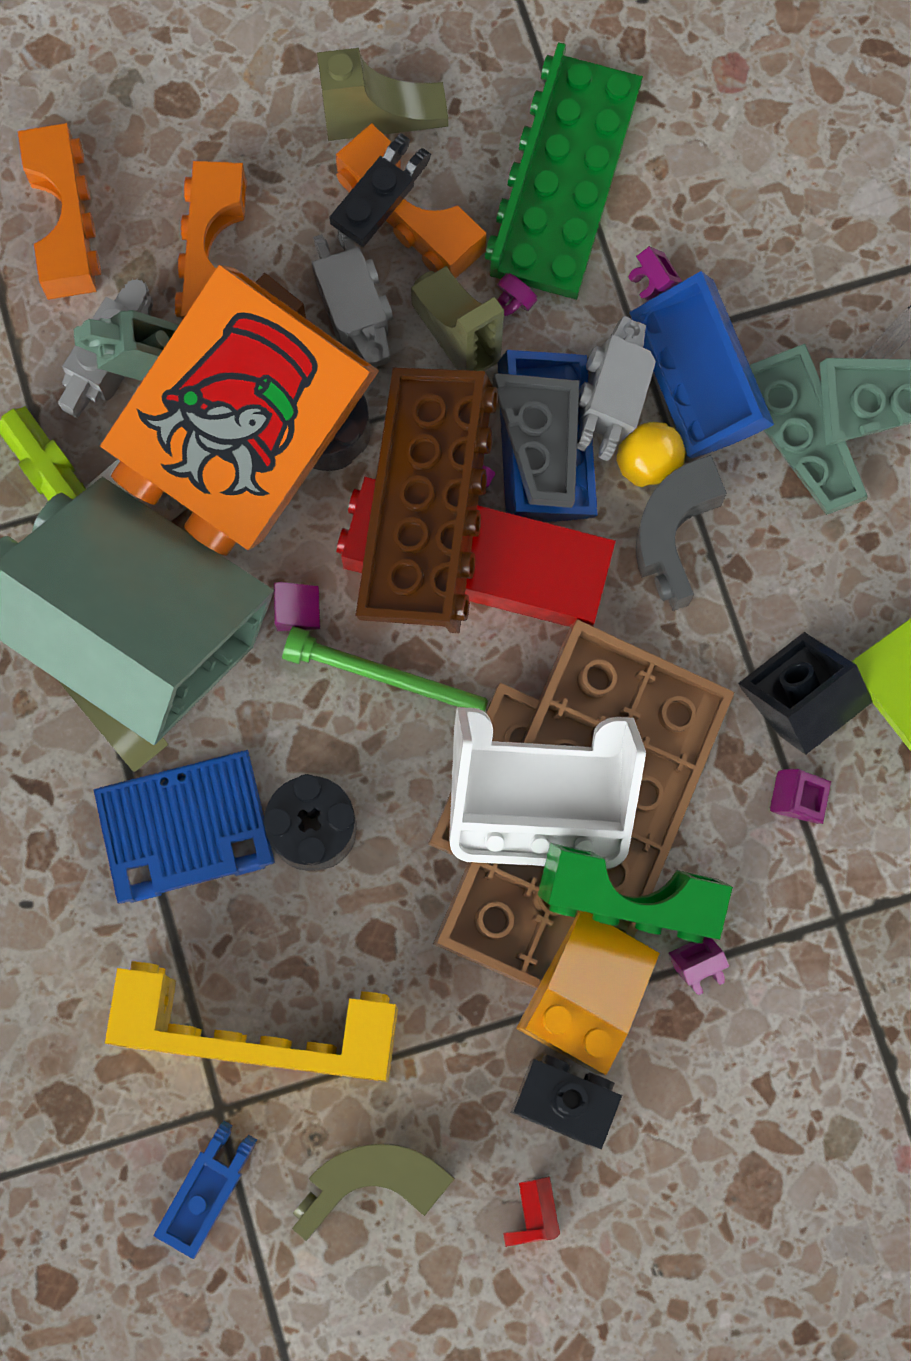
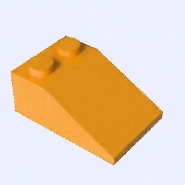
M579 911L516 1029L595 1074L607 1075L629 1033L660 953L612 925L593 920V914Z

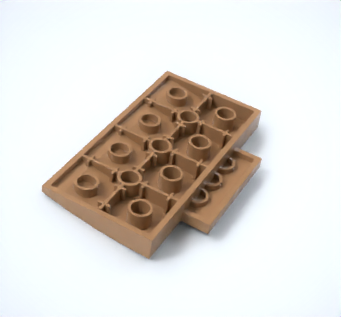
M576 620L569 627L539 699L537 700L505 684L499 683L485 713L492 722V741L583 747L592 746L594 730L600 722L612 717L634 718L646 750V757L630 847L627 857L621 864L606 870L611 884L618 893L638 897L651 894L654 891L735 692L580 620ZM450 792L428 845L455 856L449 841ZM468 862L433 945L537 990L576 917L551 912L549 910L550 904L538 896L544 866ZM620 919L618 926H614L633 938L638 930L634 928L636 922Z

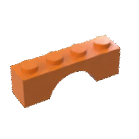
M67 123L18 131L22 165L31 187L49 192L62 202V211L57 225L46 237L34 244L39 283L48 300L97 292L95 276L101 275V266L97 250L91 251L89 238H95L96 233L91 212L85 213L83 201L90 200V193L86 176L79 175L78 164L85 163L80 138H72Z
M372 123L335 154L338 172L336 174L337 179L348 192L354 188L379 156H384L387 147L391 143ZM400 159V160L397 162V164L395 165V166H397V167L400 168V169H401V159ZM403 199L386 220L393 227V232L397 239L405 247L410 248L413 246L422 255V261L430 271L437 272L447 266L452 275L457 278L486 252L487 233L458 205L444 210L433 211L418 208L406 199Z
M193 161L192 177H185L184 198L185 202H190L189 215H182L181 236L182 240H187L186 253H179L178 275L184 281L183 292H176L175 315L176 317H181L182 320L216 270L209 261V252L213 241L225 228L244 220L247 180L243 163Z

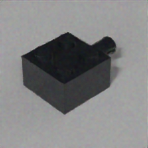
M547 1054L542 1057L541 1061L536 1059L530 1061L510 1113L588 1146L602 1150L622 1095L612 1091L615 1083L590 1072L585 1074L584 1079L569 1073L571 1064Z

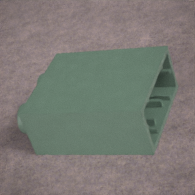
M103 476L75 499H71L64 493H59L52 497L37 516L32 533L19 543L9 536L0 538V641L153 745L157 744L253 648L274 593L272 588L219 553L206 547L189 533Z

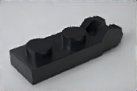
M402 133L395 137V140L387 147L384 156H379L329 216L330 225L363 248L414 187V181L422 173V170L425 169L432 155L424 148H421L409 160L404 171L395 166L402 155L406 153L411 140Z

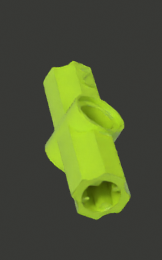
M26 406L18 409L13 408L1 416L0 435L11 451L20 460L18 465L40 495L44 494L48 501L59 493H64L71 499H75L86 490L83 483L73 473L76 471L57 443L53 439L50 441Z

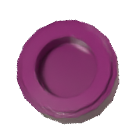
M505 273L497 283L498 288L503 292L497 301L504 309V316L513 314L519 307L529 311L538 301L537 295L511 273Z

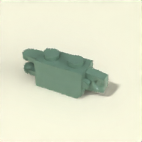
M134 310L120 311L110 319L100 318V320L88 319L84 321L81 326L74 328V340L76 346L96 354L98 369L143 381L179 325Z

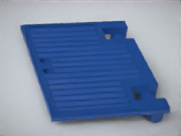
M248 750L93 789L118 904L129 901L134 903L161 896L164 892L233 874L238 876L258 871L275 863L271 843L265 831L264 814ZM253 838L256 853L235 858L232 843ZM148 865L151 880L131 885L127 870Z

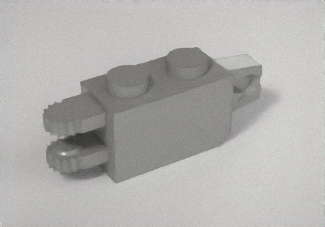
M339 230L338 239L344 251L334 255H330L328 242L322 234L313 237L320 258L319 260L312 261L314 279L337 341L348 349L355 348L359 356L374 367L391 362L386 337L389 336L387 321L392 320L393 315L386 295L379 297L374 284L379 283V278L373 260H365L360 246L355 247L353 240Z
M138 278L128 281L127 284H124L125 288L121 289L115 300L105 297L92 319H110L120 311L129 310L149 315V311H152L153 300L148 292L149 289L146 282L143 283ZM75 345L62 365L66 374L62 384L66 388L58 401L59 406L64 412L78 419L90 400L97 402L99 398L105 401L112 398L125 376L98 369L96 354Z
M623 316L616 324L610 338L601 347L595 346L586 364V369L591 372L588 382H584L579 390L578 425L580 426L577 432V449L584 451L590 445L593 432L602 434L603 439L599 447L598 457L605 461L610 460L614 454L617 442H622L637 428L656 363L651 351L643 348L646 325Z

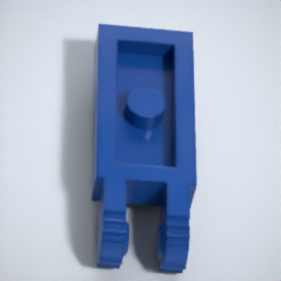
M226 1121L220 1124L205 1152L202 1151L198 1155L153 1235L192 1259H195L240 1180L242 1174L239 1172L245 1165L257 1142L256 1138L248 1134L238 1146L237 1154L230 1166L215 1159L231 1135L233 1125Z

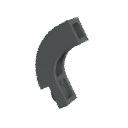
M711 455L687 463L668 475L652 493L639 525L636 539V559L641 578L658 573L659 576L654 578L658 594L662 601H669L672 611L689 606L694 596L676 550V531L691 517L721 507L727 494Z

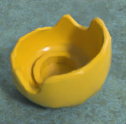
M646 422L638 425L618 445L616 461L622 475L635 486L644 487L660 484L673 471L683 466L686 451L681 435L673 427L661 422Z

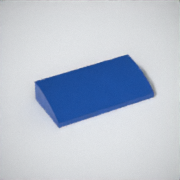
M700 271L630 311L632 320L646 325L643 347L651 351L656 361L653 372L677 431L681 435L689 458L692 459L717 451L775 425L712 278Z
M507 350L497 362L499 374L578 380L579 390L583 383H587L589 379L588 370L586 369L587 355ZM500 408L505 512L541 522L595 518L598 513L593 438L590 445L584 451L577 449L575 503L573 507L532 505L528 502Z

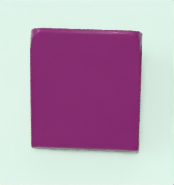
M274 582V619L277 631H290L293 626L304 630L320 629L319 586Z
M800 769L779 770L775 780L770 811L783 816L823 824L831 781Z

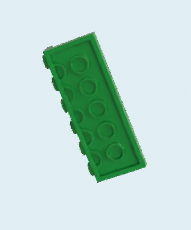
M558 42L554 56L547 55L541 73V79L546 80L543 92L536 90L534 93L530 115L535 116L532 127L524 126L519 143V150L524 151L521 163L513 162L507 184V186L513 187L509 199L502 198L496 223H500L501 227L498 236L490 235L485 259L491 261V277L501 279L505 273H511L528 287L577 300L643 76L565 56L566 44Z

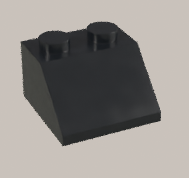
M806 632L802 633L738 683L741 690L779 736L805 755L873 702L857 665Z

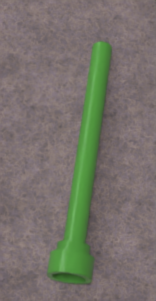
M294 626L290 630L282 655L284 660L300 664L301 661L309 663L312 659L456 707L476 708L485 712L488 703L485 697L316 643L317 638L311 637L310 631Z

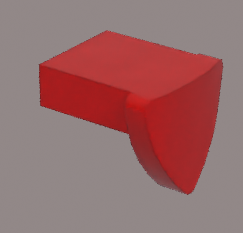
M550 1176L520 1182L519 1188L526 1228L504 1232L505 1247L556 1239L560 1235Z

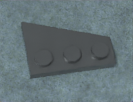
M494 373L492 382L498 391V402L529 504L572 508L575 503L579 381Z

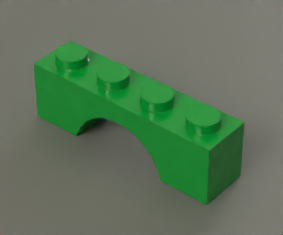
M550 843L538 896L550 904L549 910L560 915L576 917L577 910L593 913L592 919L600 923L618 926L620 919L636 922L634 928L643 932L661 935L662 928L678 931V938L690 942L703 943L704 937L720 940L733 887L717 878L676 870L671 879L659 890L645 896H626L618 893L611 884L606 870L605 859L591 851Z

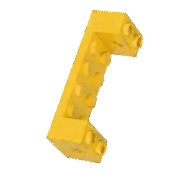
M136 961L131 962L130 970L117 968L105 1044L389 1082L398 1008L396 1004L389 1003L390 998L387 994L361 991L360 1000L349 998L342 1054L336 1055L337 1047L324 1043L307 1042L306 1050L291 1049L292 1041L285 1038L261 1036L260 1044L246 1043L247 1035L216 1029L214 1030L213 1038L201 1037L202 1029L170 1023L176 980L165 975V968H161L157 964Z

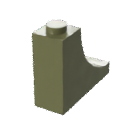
M359 48L317 52L328 141L355 138L371 123L383 134L448 127V112L443 82L414 83L386 77L366 64Z
M447 266L437 272L429 271L421 275L415 281L414 286L411 287L412 306L457 370L486 371L496 365L501 358L504 309L497 299L493 297L483 304L478 302L461 286Z

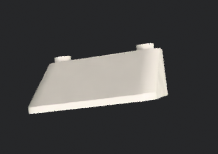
M457 707L454 725L449 836L451 850L457 858L466 862L545 866L550 843L594 852L605 859L606 869L616 867L625 860L629 852L646 757V750L634 718L612 717L600 722L595 727L591 747L492 741V722L484 711L476 708Z

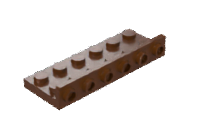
M393 367L355 614L359 620L446 627L450 633L459 634L461 621L468 619L470 601L469 596L465 594L467 578L472 579L475 572V554L471 552L473 537L479 536L481 529V513L477 510L478 497L485 494L487 485L486 470L482 468L484 454H490L492 448V430L488 428L490 413H495L498 405L497 388L492 386L485 371Z

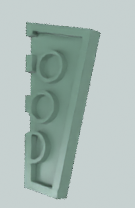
M806 344L750 364L775 424L765 429L764 432L824 513L828 515L867 500V492L846 441L826 446L821 381Z
M826 358L820 362L826 446L911 424V359Z

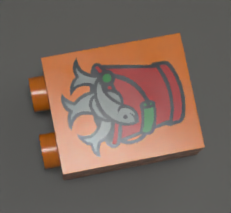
M218 265L100 447L120 460L111 477L126 491L152 505H155L165 492L191 510L192 514L184 524V528L200 543L225 556L230 553L236 543L246 550H250L263 542L379 370L236 268Z

